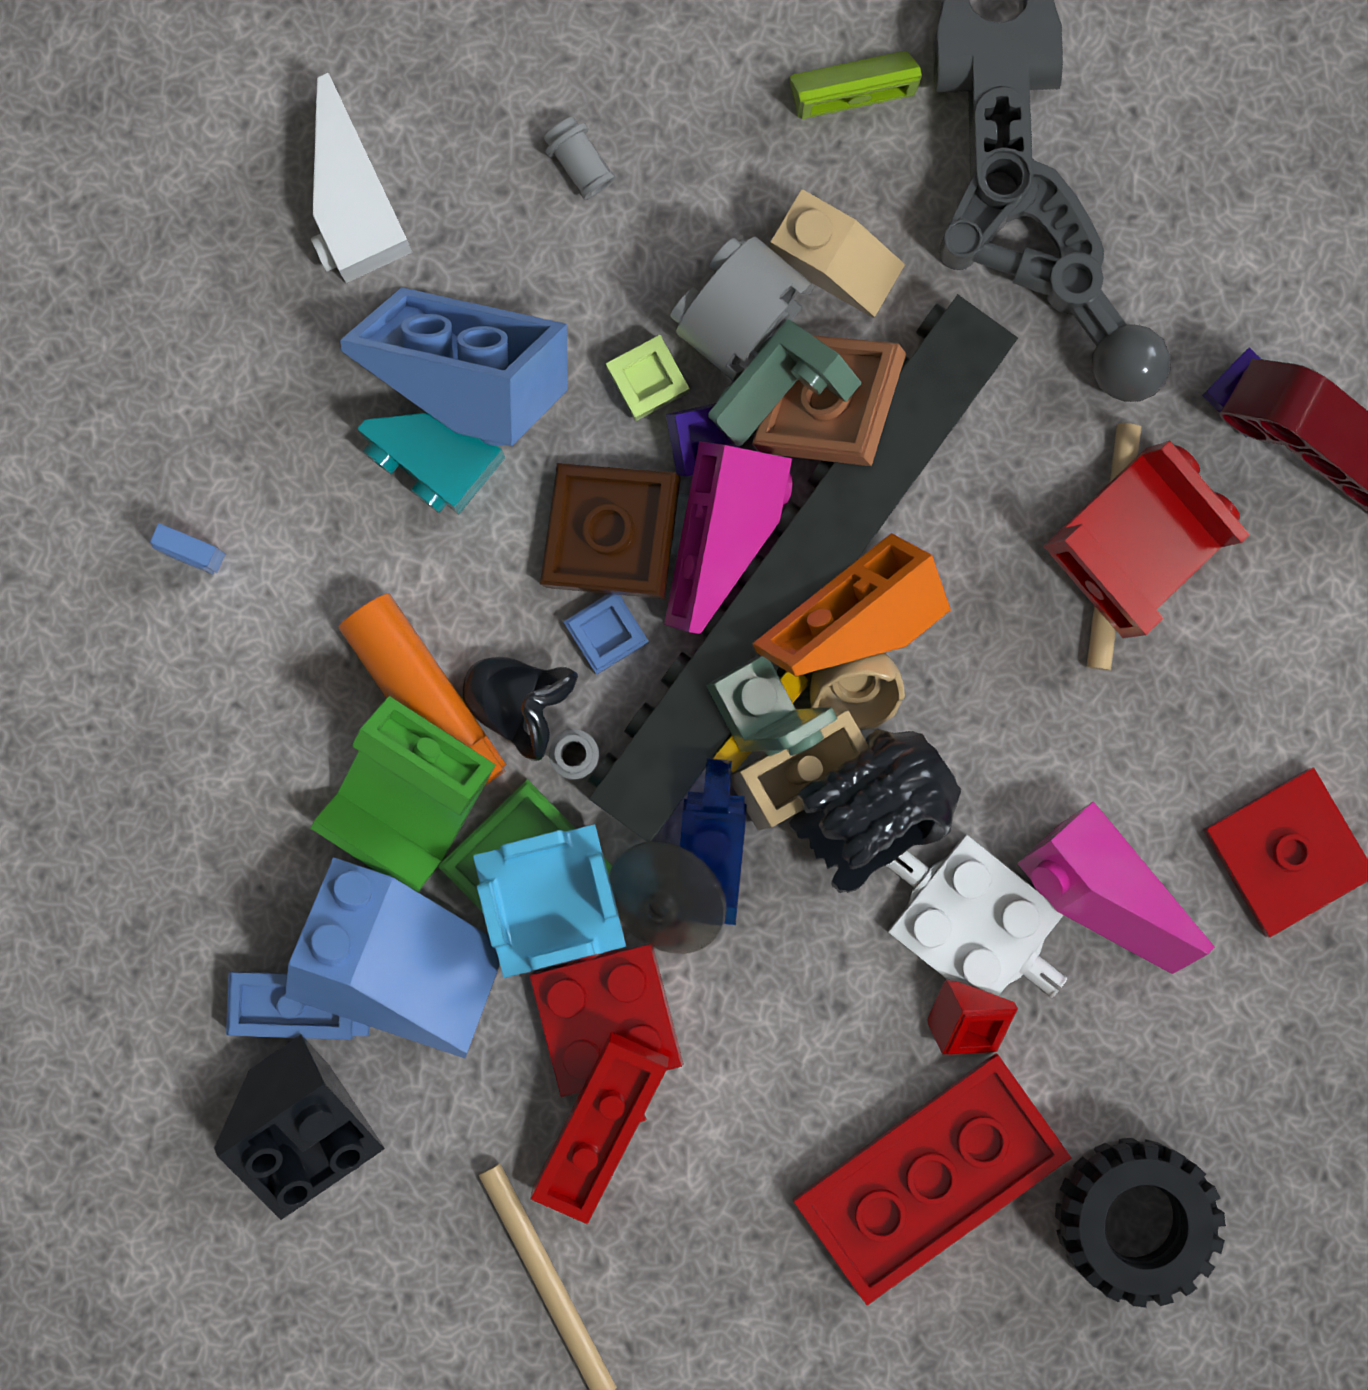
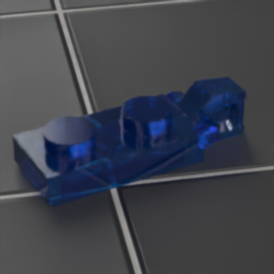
M707 758L704 793L688 792L687 799L684 798L674 920L736 925L747 804H744L745 796L730 795L732 760Z

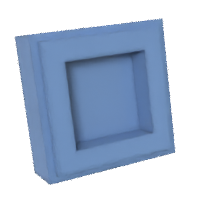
M158 523L150 541L153 545L152 548L160 553L212 575L214 572L218 573L226 554L213 545Z
M607 594L564 621L565 626L596 675L649 643L620 595Z

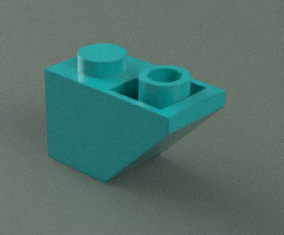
M428 413L365 419L357 429L362 437L369 442L363 449V453L391 475L398 466L417 481L411 488V491L437 513H440L447 505L459 515L505 459L500 447L486 444L479 438L455 433Z

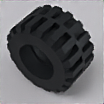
M1133 1138L1119 1139V1144L1110 1146L1104 1143L1093 1148L1096 1154L1088 1160L1082 1156L1073 1165L1077 1171L1072 1179L1069 1180L1065 1177L1059 1189L1064 1193L1062 1204L1056 1203L1055 1217L1060 1221V1229L1056 1230L1060 1244L1068 1254L1066 1255L1067 1259L1094 1288H1097L1106 1297L1116 1302L1122 1299L1135 1307H1147V1301H1155L1158 1305L1163 1306L1174 1303L1172 1295L1179 1291L1187 1297L1198 1289L1193 1281L1200 1274L1208 1278L1214 1270L1215 1266L1209 1262L1213 1251L1221 1254L1225 1240L1218 1236V1227L1226 1226L1225 1212L1217 1208L1216 1201L1221 1198L1215 1186L1204 1177L1206 1173L1197 1164L1159 1142L1147 1139L1145 1142H1141ZM1140 1185L1154 1186L1166 1194L1171 1202L1173 1210L1171 1231L1165 1242L1152 1253L1140 1257L1123 1256L1116 1252L1107 1241L1105 1233L1107 1212L1113 1201L1124 1191Z

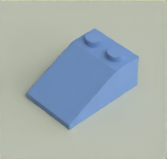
M401 287L340 340L341 351L449 429L458 434L479 438L482 442L489 445L513 446L568 390L567 324Z
M333 857L288 964L285 998L466 1059L500 963L496 948L492 947L489 935L393 877Z

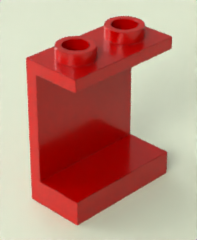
M1171 441L1145 448L1043 545L1123 639L1147 635L1164 619L1157 609L1221 547L1240 544L1250 535L1238 521L1240 514L1235 505L1224 495L1213 492L1199 475L1200 467L1195 458L1184 448L1173 445Z

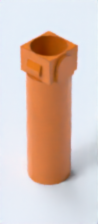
M390 593L381 595L365 604L339 625L338 629L386 699L388 696L394 698L496 764L485 785L506 772L504 767L507 764Z

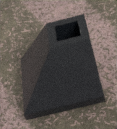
M302 1034L248 1071L214 1147L217 1157L280 1220L304 1206L311 1199L385 1149L330 1065Z

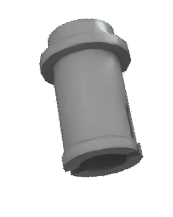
M569 117L555 125L545 134L543 139L548 144L545 152L550 158L557 157L580 190L583 199L588 200L611 185L617 177L614 172L610 171L586 136L589 131L585 123L578 124L574 117Z
M577 729L566 730L557 735L551 743L549 750L550 764L555 772L564 778L572 780L584 778L592 773L597 766L599 759L598 745L593 737L585 731ZM575 744L583 746L586 750V758L583 763L578 766L567 765L563 759V753H565L566 749Z

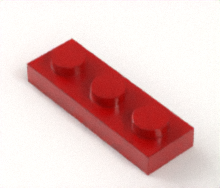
M613 1032L610 1033L532 1187L530 1200L588 1225L668 1068L669 1057Z

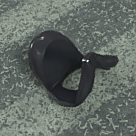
M502 656L484 658L474 663L468 670L463 684V700L472 715L481 724L510 740L518 752L531 761H540L546 753L550 738L543 709L547 706L558 704L569 696L576 685L578 673L567 667L543 670Z

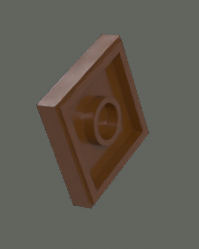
M557 463L540 584L545 588L665 599L681 477L674 472Z

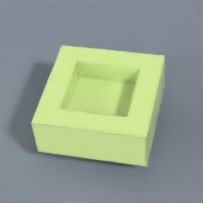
M661 335L606 363V368L635 422L690 393V388Z

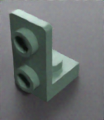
M787 319L779 330L763 343L758 355L737 380L722 392L718 402L710 410L708 417L731 442L737 446H742L797 380L817 395H820L827 388L845 402H847L862 382L840 354Z
M761 655L753 657L706 685L741 752L764 751L767 756H772L787 749L789 755L801 753L822 741L824 736L820 729L838 719L832 707L795 709L771 661Z

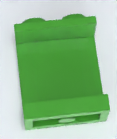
M388 696L359 730L352 744V747L357 749L358 753L339 791L317 816L310 829L378 873L393 877L419 893L445 858L496 764L394 698Z

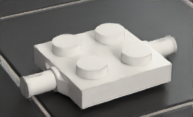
M967 834L962 837L946 858L930 868L908 851L898 858L912 868L911 871L896 859L892 863L885 865L914 887L908 906L889 928L888 932L947 980L961 982L999 996L1008 984L1024 975L1048 994L1050 998H1053L1059 990L1041 976V973H1044L1061 988L1065 984L1068 977L1062 975L1039 956L1044 939L1064 915L1057 912L1050 902L1034 887Z

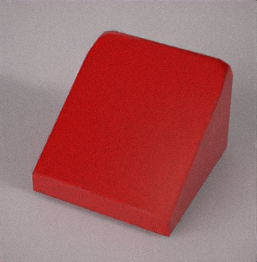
M946 980L928 1015L927 1023L942 1055L997 1052L1018 1008L1015 1002L961 982Z

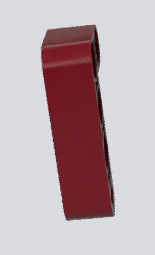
M1252 359L1219 414L1228 425L1246 436L1263 442L1284 445L1368 512V411L1331 380L1310 368L1292 363Z

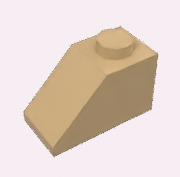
M803 189L799 192L770 242V249L811 283L872 318H875L905 266L897 256L856 219Z
M849 710L837 715V720L820 729L824 739L813 747L795 755H789L787 749L772 756L765 754L727 776L757 830L772 828L803 810V802L797 797V794L813 781L823 779L828 772L837 770L844 762L855 759L861 751L869 749V745Z

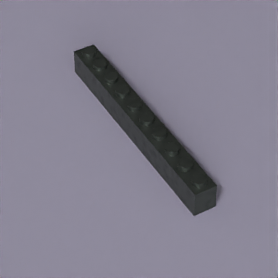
M957 294L947 309L936 303L916 331V334L922 337L924 341L911 359L905 356L872 466L820 461L807 480L816 489L802 508L794 502L788 505L781 515L780 522L772 531L774 535L779 537L778 541L765 558L759 553L753 558L737 581L742 590L729 608L724 604L720 605L701 632V635L706 639L693 657H689L682 651L660 681L669 687V690L655 708L645 702L632 718L624 733L633 739L620 757L616 758L608 752L588 779L587 783L595 788L589 800L649 844L655 839L731 734L706 685L753 657L760 655L756 653L753 642L859 559L1016 343L1017 336ZM771 662L775 671H777L779 666Z

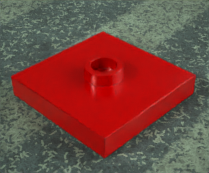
M1314 767L1308 768L1203 829L1264 936L1268 938L1368 881V859Z

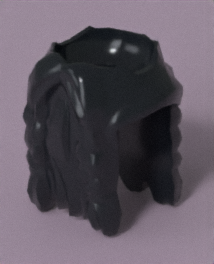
M877 729L866 738L869 749L861 751L855 759L844 762L837 770L828 772L823 779L811 782L797 794V797L803 802V810L794 815L789 822V826L793 832H797L798 838L810 839V849H814L816 859H825L827 870L834 866L838 868L832 878L831 885L839 893H850L858 890L865 884L873 872L892 863L912 846L940 841L951 832L953 815L960 797L961 788L957 785L955 776L941 758L937 749L927 742L922 733L914 731L893 733Z

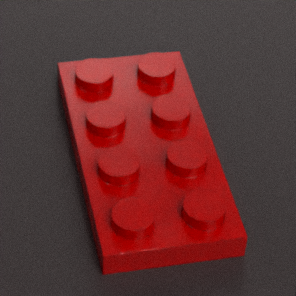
M995 1053L795 1196L793 1202L868 1306L1072 1159V1157L1003 1060Z

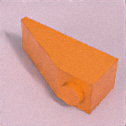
M891 533L753 642L756 653L792 675L799 676L904 648L951 611L932 554Z

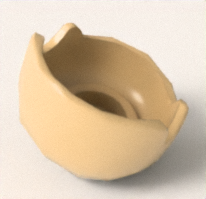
M886 653L814 671L809 689L811 708L832 707L836 716L849 710L859 730L877 728L894 717L902 700L905 698L900 670Z

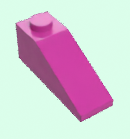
M699 441L664 625L686 632L701 634L780 522L782 509L788 503L792 492L791 458Z
M1094 801L1060 823L1017 863L1031 879L1036 890L1050 902L1057 912L1171 974L1203 958L1215 948Z

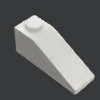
M326 73L317 78L313 217L321 233L312 237L311 241L326 272L338 268L344 281L348 283L412 253V250L329 73Z

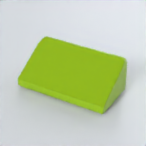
M901 51L793 74L790 76V85L797 116L801 117L802 120L914 96L918 90L922 74L920 66L907 51Z

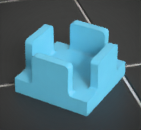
M595 824L566 832L559 830L501 845L500 849L473 855L480 883L477 885V890L492 947L496 948L503 978L627 947Z

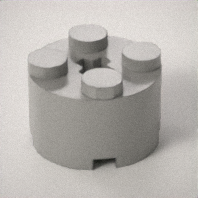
M752 237L748 241L741 240L738 242L735 238L727 241L709 265L716 273L700 292L692 287L679 300L670 314V317L679 324L676 334L733 382L745 370L739 364L742 361L744 362L749 354L756 357L763 343L773 336L787 319L793 322L803 307L794 299L797 293L810 295L814 289V285L757 237Z

